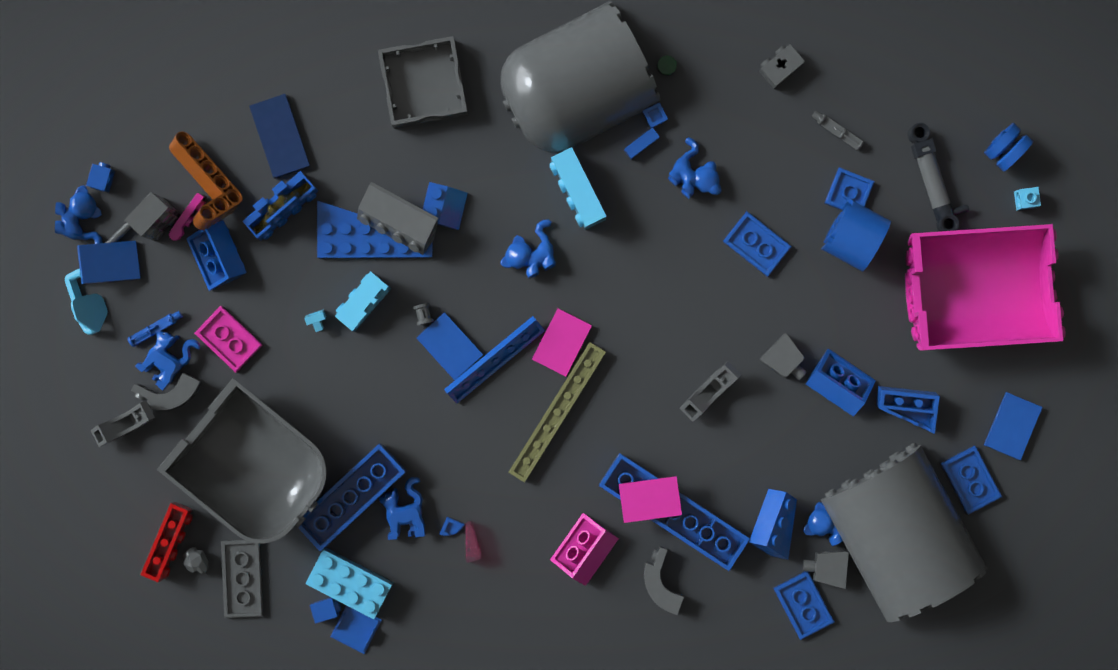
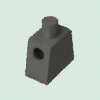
M786 333L759 359L761 363L784 378L792 373L800 380L806 374V371L799 365L804 360V356Z
M846 550L815 552L814 561H803V571L813 572V580L846 589L849 552Z

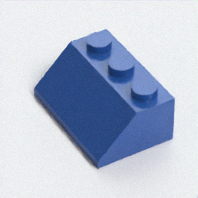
M224 220L217 222L206 230H198L186 238L209 291L236 280L247 273Z
M827 349L810 374L806 385L839 406L845 412L854 416L865 404L876 380L830 349Z

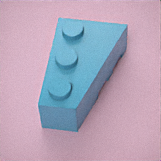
M370 271L361 280L358 288L353 289L348 295L349 299L346 303H342L336 309L337 314L335 317L351 331L355 332L392 288Z

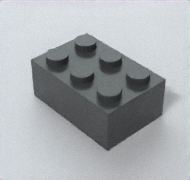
M150 192L124 221L141 237L154 241L155 239L159 240L165 234L164 230L178 220L177 216L180 213L166 199Z

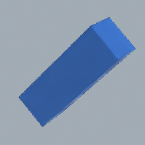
M652 127L627 146L624 152L631 160L658 140L660 136Z

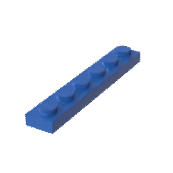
M532 316L444 390L457 404L545 330Z

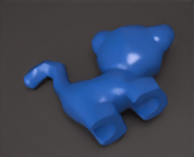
M686 138V144L692 148L676 160L672 171L669 173V181L674 186L683 183L681 192L688 199L693 196L694 187L701 193L720 194L722 190L719 184V175L716 171V163L709 161L704 166L693 171L689 159L698 154L699 145L694 139Z
M83 185L77 188L75 194L70 198L69 207L66 208L65 204L56 202L55 214L61 215V220L55 221V233L65 235L72 240L94 239L95 244L102 243V237L97 232H83L78 221L79 219L98 218L102 215L101 210L96 206V202L92 195L89 194L86 186Z
M546 219L537 223L535 233L542 242L533 252L521 236H515L513 243L505 253V257L500 262L501 265L505 268L513 267L516 269L527 266L526 274L528 279L539 275L538 268L541 266L545 271L553 268L556 265L553 256V245L549 241L548 236L543 232V228L551 226V221Z
M818 502L815 505V510L809 516L803 532L806 535H818L821 537L830 533L829 542L831 546L837 545L843 540L823 503Z

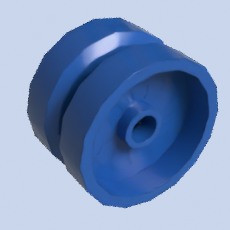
M1012 123L1003 130L984 151V154L990 160L997 158L1002 153L996 165L1003 172L1011 167L1034 142L1027 134L1022 135L1015 141L1021 132V128L1015 123Z

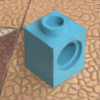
M1039 187L1014 191L1016 211L1041 206Z

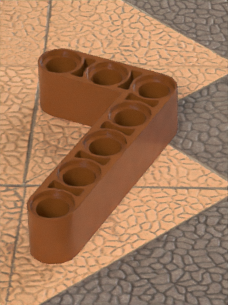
M178 132L170 143L169 150L212 198L210 202L199 209L193 218V224L196 228L206 230L232 214L243 198L238 189L188 133Z

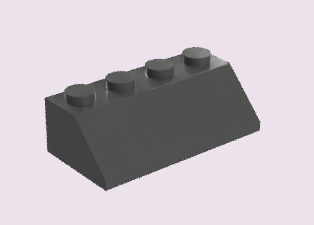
M373 182L369 184L357 214V220L362 224L369 225L380 234H385L395 242L402 243L413 252H418L424 255L435 239L438 223L436 216Z

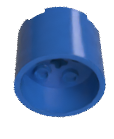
M849 198L842 208L843 211L840 212L837 219L833 222L823 242L825 245L822 246L821 250L863 272L883 242L891 221Z

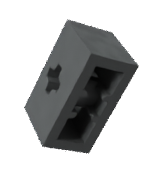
M791 44L787 47L781 46L775 52L776 56L772 60L767 58L761 64L762 68L759 73L773 89L805 62ZM783 62L785 65L778 69V63Z

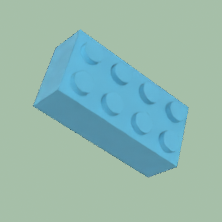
M571 147L551 157L550 169L554 176L558 175L560 179L558 185L562 193H567V203L571 210L575 209L577 213L575 219L579 227L583 226L586 230L606 220V214L573 148Z
M324 548L305 584L375 619L394 582L328 548Z

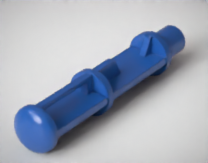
M177 311L174 314H168L134 335L129 336V344L135 347L146 339L153 337L159 331L175 324L177 320L183 317L181 312Z

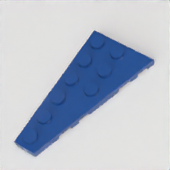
M317 201V258H433V242L424 255L413 252L402 243H397L391 237L380 234L369 225L362 224L357 220V213Z

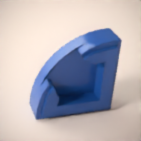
M447 516L440 535H454L465 524Z

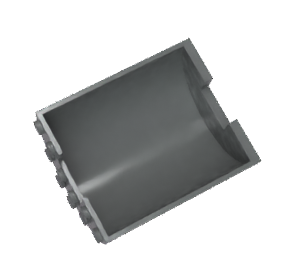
M916 442L905 447L906 451L896 452L889 456L890 460L881 463L879 469H872L864 473V478L857 480V478L854 480L849 479L841 484L842 487L840 489H831L825 493L826 497L820 499L887 622L900 621L902 619L901 616H909L910 618L922 613V608L924 607L926 609L934 608L972 586L975 583L973 579L982 578L986 573L985 570L988 569L924 450Z

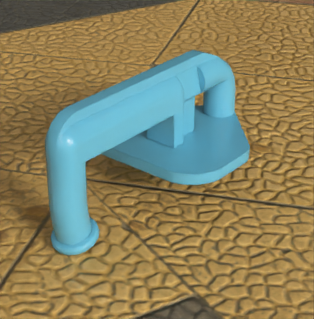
M77 269L65 276V283L72 301L71 309L75 320L79 322L82 330L88 335H93L101 330L108 311L104 299L99 294L81 295L76 280L81 275L80 269Z

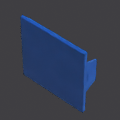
M346 605L330 637L365 654L382 620L378 617L372 619Z

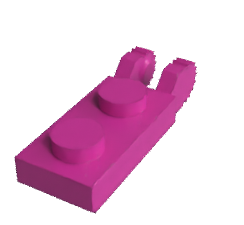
M196 193L169 233L171 240L178 241L181 236L183 237L185 234L184 227L191 225L194 218L192 216L196 210L199 211L205 205V196Z

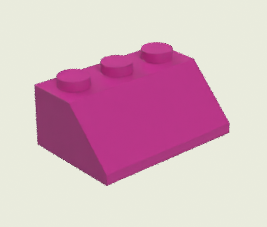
M583 513L550 560L571 578L586 586L619 538Z

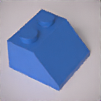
M429 182L423 210L438 218L437 225L459 230L468 193Z

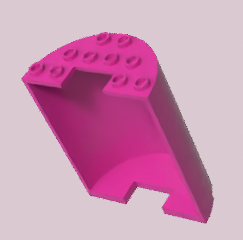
M1053 224L912 233L908 240V246L911 245V248H909V251H906L905 262L909 269L905 273L908 318L909 322L914 324L911 333L913 340L918 341V350L1063 341V338H1065V327L1062 326L1061 318L1064 316L1063 307H1060V302H1055L1057 300L1056 290H1053L1055 272L1051 268V265L1055 264L1056 260H1058L1057 248L1055 249L1054 244L1057 234L1056 230L1053 229Z

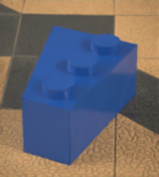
M878 386L876 405L879 409L935 434L940 398L936 392Z
M768 489L749 543L770 556L788 560L797 499L787 492Z

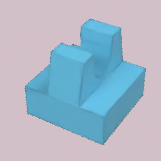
M323 309L306 315L304 318L306 325L313 324L315 332L323 330L322 320L326 318V314Z

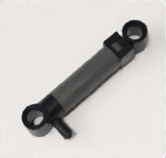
M916 123L908 130L907 136L909 141L914 143L911 146L914 159H917L937 221L936 228L939 232L956 231L959 227V220L956 216L969 212V206L963 205L952 208L935 155L936 148L933 138L927 140L930 135V129L925 123ZM915 129H920L922 131V138H918L915 136ZM946 219L952 223L951 229L944 227L943 223Z

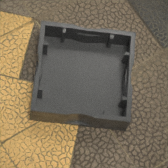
M453 36L429 40L417 45H402L378 50L382 77L386 86L390 121L393 128L468 115Z

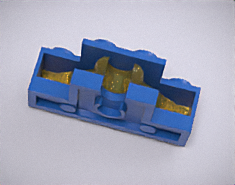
M301 171L287 183L283 181L278 183L272 189L275 195L269 200L268 198L265 200L262 197L253 205L256 210L242 221L260 241L271 237L272 231L275 228H280L286 224L287 218L290 215L297 214L305 202H311L317 196V188Z

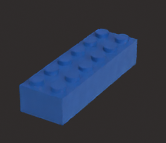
M379 443L317 501L318 505L312 512L308 511L303 516L306 520L299 529L319 551H322L401 478L407 470L382 443Z

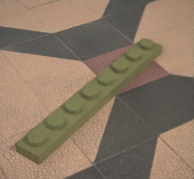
M589 342L508 473L525 483L606 353L605 351Z

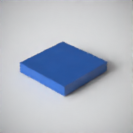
M838 168L824 204L843 211L844 204L850 198L865 206L875 181Z

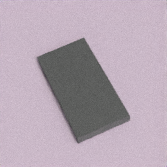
M244 539L221 541L224 618L264 616L261 543H253Z

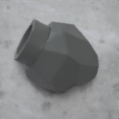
M192 547L183 554L185 559L183 564L188 571L192 573L198 571L201 574L207 572L209 568L208 559L202 550Z

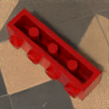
M177 502L170 503L140 574L141 576L156 582H160L164 578L167 579L171 570L169 568L171 560L174 561L178 554V550H176L178 543H182L186 533L183 531L186 525H189L192 521L193 515L191 512L193 509Z

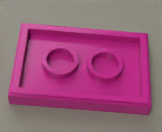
M220 306L194 333L235 373L263 346L223 306Z
M557 309L532 360L566 377L592 325Z
M677 476L619 484L624 523L682 515Z

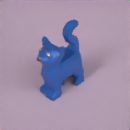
M159 331L156 334V345L149 350L145 361L137 363L135 367L141 372H147L154 366L161 370L160 374L154 375L152 379L157 382L155 385L163 391L173 382L175 375L189 363L191 359L190 348L200 349L201 346L197 340H187L182 347L183 358L178 359L170 354L167 349L175 344L179 336Z
M412 477L405 483L408 495L415 499L413 504L398 506L399 496L397 488L379 498V502L386 508V519L391 529V532L388 534V540L397 539L400 535L401 525L405 524L410 526L408 537L414 535L415 537L425 536V522L422 518L423 499L421 494L413 489V485L420 482V479L417 477Z

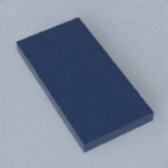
M282 94L250 105L249 107L273 178L275 179L310 167L287 95Z

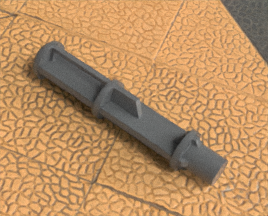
M815 110L811 117L817 120L819 125L829 130L857 151L863 147V140L825 114H820Z

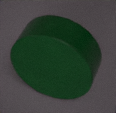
M671 56L661 57L657 64L658 71L665 76L673 74L677 67L676 60Z

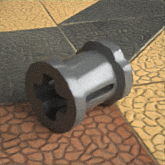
M430 303L413 307L418 318L417 326L434 322L429 311Z

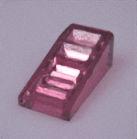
M470 520L465 525L467 563L479 560L482 557L474 526Z

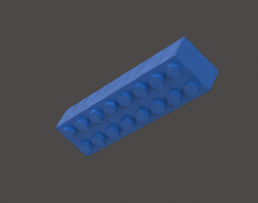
M619 453L599 483V486L621 500L619 484L659 478ZM680 492L682 515L650 519L728 571L750 540L749 537Z

